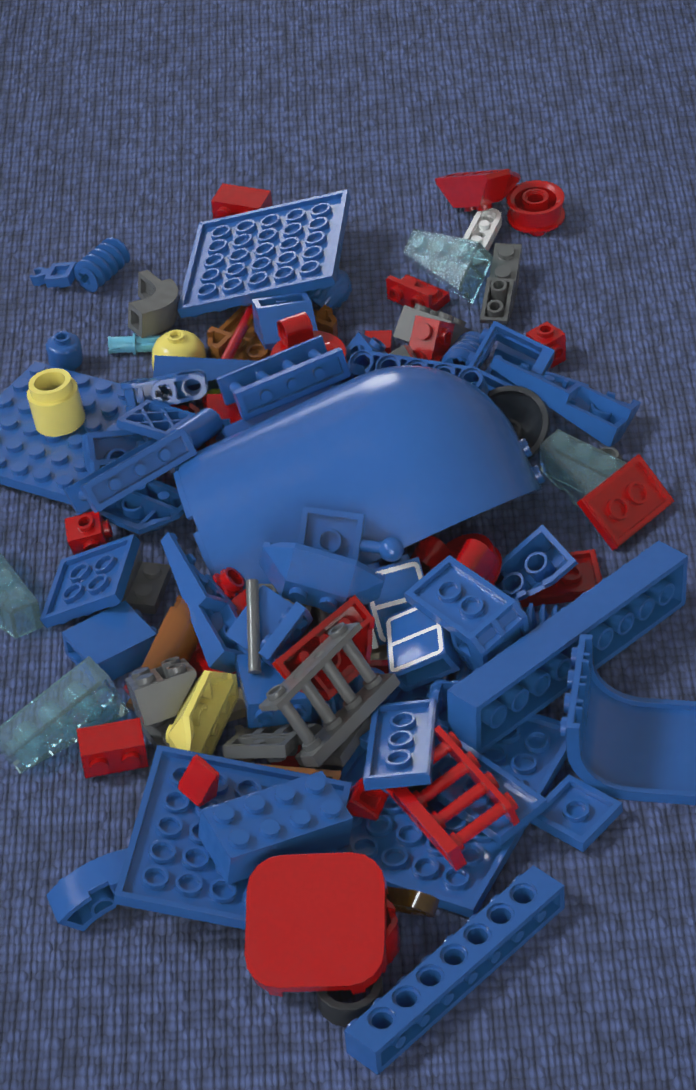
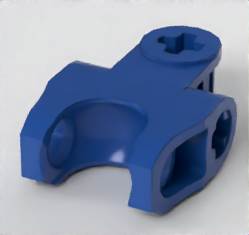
M197 368L120 383L121 389L124 390L126 412H129L146 399L157 400L170 405L202 398L208 389L206 372ZM188 379H196L200 382L201 387L197 390H190L185 382ZM162 385L170 389L168 394L164 395V392L160 391ZM136 387H137L138 396H139V401H140V402H138V403H137L136 394H135V389H134V388H136Z

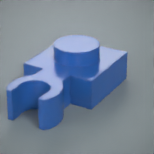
M77 262L53 263L50 268H34L36 275H30L32 284L40 286L46 283L47 288L71 286L76 278L74 267Z

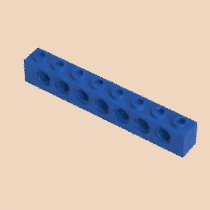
M534 865L525 873L516 876L509 887L501 894H496L485 908L478 914H473L461 929L455 934L449 935L431 955H426L407 976H402L383 997H378L359 1018L353 1019L344 1030L347 1053L379 1075L565 908L564 885Z

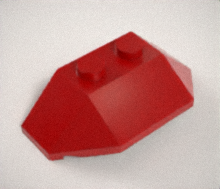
M511 169L459 172L435 178L436 185L452 207L464 208V212L493 208L492 203L502 201L521 180L520 174L515 171L511 172Z
M354 595L277 658L272 665L286 679L329 636V630L341 622L345 624L359 622L363 627L352 638V641L370 665L372 630L374 629L375 619L356 595ZM343 649L331 659L347 683H350L359 675V672ZM322 669L311 679L325 701L330 700L338 693Z

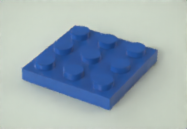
M132 534L60 561L40 621L46 628L65 624L81 616H89L95 611L107 607H115L122 602L141 543L136 535Z

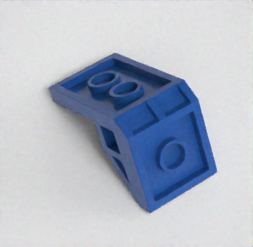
M450 555L404 593L405 599L409 604L450 632L455 651L471 673L494 658L496 654L511 646L520 637L530 632L527 615L516 600Z

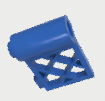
M146 399L118 418L117 428L157 440L164 438L179 428H184L196 450L221 431L222 419L211 408H204L197 413H192L172 407L164 402Z

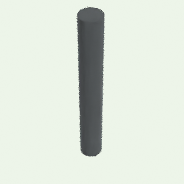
M257 579L246 580L248 673L259 674L261 673V656L258 653L261 650L259 581Z

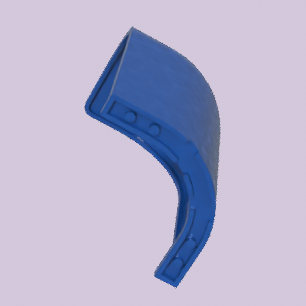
M407 365L386 367L357 376L197 451L198 454L174 467L176 471L174 472L175 483L185 515L188 520L192 519L195 521L198 531L193 533L212 579L215 573L220 574L222 569L227 567L234 568L244 579L243 591L246 589V580L257 579L259 584H272L259 565L264 542H272L274 544L279 542L298 543L303 506L365 514L362 539L382 542L385 538L395 537L402 542L403 548H406L526 494L536 493L542 490L540 484L545 482L537 465L532 467L528 459L533 454L526 439H519L511 422L489 396L465 379L449 372L430 367ZM360 551L359 562L365 565L382 559L380 554Z

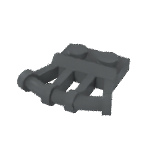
M311 723L307 725L314 735L322 729V726L319 724ZM290 724L252 729L248 727L243 728V725H236L235 735L223 745L224 758L244 762L254 761L255 758H266L267 762L284 761L287 756H295L298 746L303 744V742Z

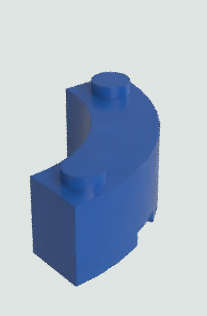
M128 848L100 856L58 881L46 895L58 924L85 931L99 917L116 908L117 904H113L114 894Z

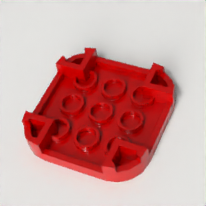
M342 852L279 855L270 857L257 865L249 877L247 886L245 961L247 969L256 984L268 991L270 995L283 997V992L351 990L353 995L366 992L365 988L376 982L382 972L385 973L388 962L386 956L387 894L389 893L383 871L378 864L364 854Z

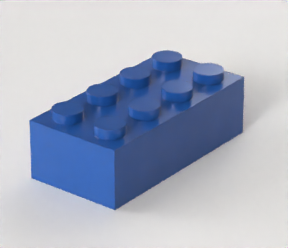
M319 771L201 809L198 837L225 882L229 885L249 878L257 865L270 857L290 854L325 853L349 845L353 817L323 771Z

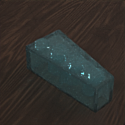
M88 656L0 726V753L21 774L78 742L76 729L112 723L130 712L110 676Z

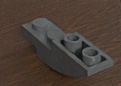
M495 243L490 275L486 281L480 323L492 324L493 321H496L500 324L508 325L518 291L522 244Z

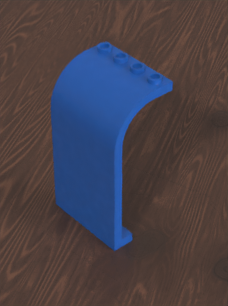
M580 634L578 647H572L571 666H575V670L568 671L567 688L572 690L571 693H565L564 713H568V717L562 716L560 736L566 737L567 757L573 771L583 782L611 797L631 801L696 805V701L642 698L614 689L600 677L595 668L593 660V635Z

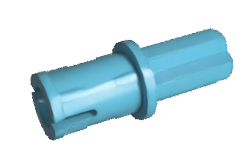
M133 333V336H108L109 354L133 353V355H137V352H152V348L160 335L144 338L136 336V333Z

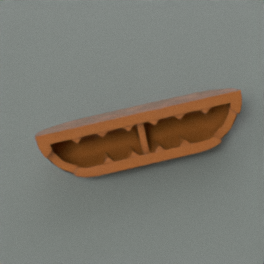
M181 595L177 596L174 606L169 608L141 668L149 667L151 670L162 666V661L172 657L185 658L189 663L199 640L191 622L189 607ZM130 698L126 703V708L135 711Z

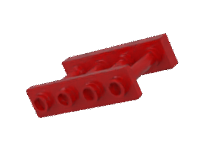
M438 725L434 728L440 744L435 747L433 765L447 754L458 764L420 792L416 790L411 793L408 789L409 786L387 788L385 790L455 871H458L467 864L461 852L465 849L464 844L503 815L514 826L517 825L520 820L515 810L519 807L508 792L502 794L498 790L500 786L489 771L483 774L479 769L481 767L479 761L470 751L465 754L461 750L463 746L457 736L452 731L447 734ZM465 774H468L476 783L438 813L433 811L430 814L425 809L428 807L427 803ZM486 794L495 804L456 834L452 832L448 835L444 830L446 828L445 824L483 795Z

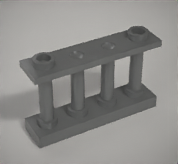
M341 622L332 627L328 632L329 636L281 684L272 687L266 693L267 698L258 706L261 711L280 710L303 742V749L294 758L301 767H320L400 684L394 673H374L352 641V638L363 628L359 622L349 624ZM341 649L344 650L364 679V686L356 694L331 660ZM321 669L344 700V707L337 714L333 713L311 681ZM300 690L303 691L324 721L322 724L323 728L316 735L311 732L290 702Z

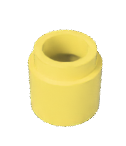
M51 368L35 374L28 384L27 399L36 430L45 436L58 437L70 434L80 428L85 421V412L77 382L70 376L69 372L60 368Z

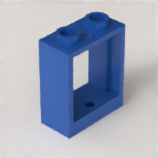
M493 321L489 329L484 328L478 340L480 346L476 352L471 351L465 366L478 368L486 383L494 388L514 386L480 369L495 341L535 359L536 362L531 371L544 375L554 361L555 350Z

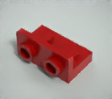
M408 274L401 279L391 275L386 278L387 299L402 306L406 305L414 308L415 304H419L438 311L450 301L449 292Z

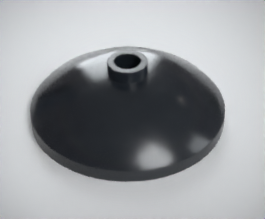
M502 386L489 391L487 396L503 411L514 430L517 431L519 439H526L533 454L528 457L530 460L540 451L548 437L550 418L545 404L537 394L521 386Z

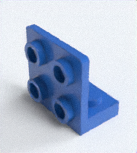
M262 585L259 588L261 650L258 653L263 662L276 670L272 663L297 643L313 621V617L307 608L297 601L293 605L267 586ZM246 606L226 635L248 651Z

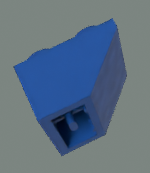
M306 291L252 299L254 330L265 350L269 349L272 351L274 345L281 340L278 336L277 321L304 311L311 320L313 330L318 331L312 302Z

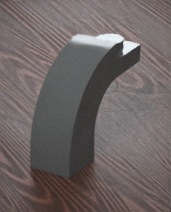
M148 270L138 272V297L141 300L128 302V328L141 338L159 334L174 325L178 316V287L171 278L160 280Z

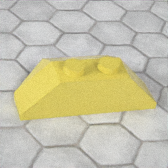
M204 670L189 690L174 723L170 724L167 728L166 743H169L170 747L208 755L213 754L239 698L236 674Z

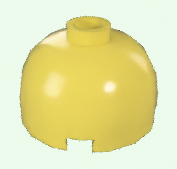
M176 329L164 333L156 340L152 348L153 370L154 355L206 358L204 344L194 333L186 330Z

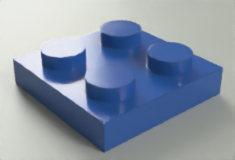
M569 774L545 797L547 799V809L530 823L584 852L623 812V803Z

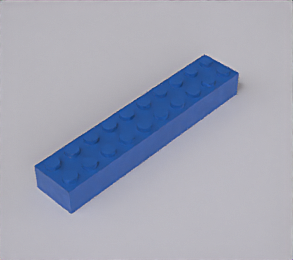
M657 541L648 549H644L641 554L631 561L623 564L617 571L603 578L593 588L582 593L580 597L566 607L561 608L552 617L541 622L528 634L520 637L504 651L496 654L487 663L476 668L463 680L452 685L447 690L448 732L452 731L459 740L482 754L569 690L567 688L568 671L575 670V666H571L572 647H578L580 634L593 635V660L597 670L686 604L688 556L661 541Z

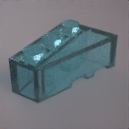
M413 229L403 251L419 269L446 285L450 290L459 294L471 304H473L493 259V256L478 241Z
M559 429L540 444L541 472L561 491L565 490L571 496V501L576 506H578L576 502L626 464V462Z

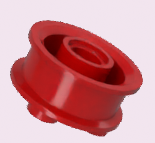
M541 180L517 184L506 197L507 205L509 206L507 212L508 223L518 231L530 233L532 236L537 237L558 228L565 219V211L562 207L565 200L563 190L554 183Z

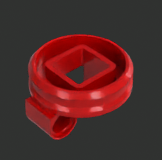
M303 311L277 321L278 336L281 340L274 345L270 356L321 335L327 352L339 347L343 350L346 359L344 343L330 333L313 330L311 320L306 312Z
M477 533L459 536L447 544H444L435 536H429L418 543L410 559L419 557L425 576L450 555L492 585H495L502 566V557L499 550L494 547L493 543L486 536Z

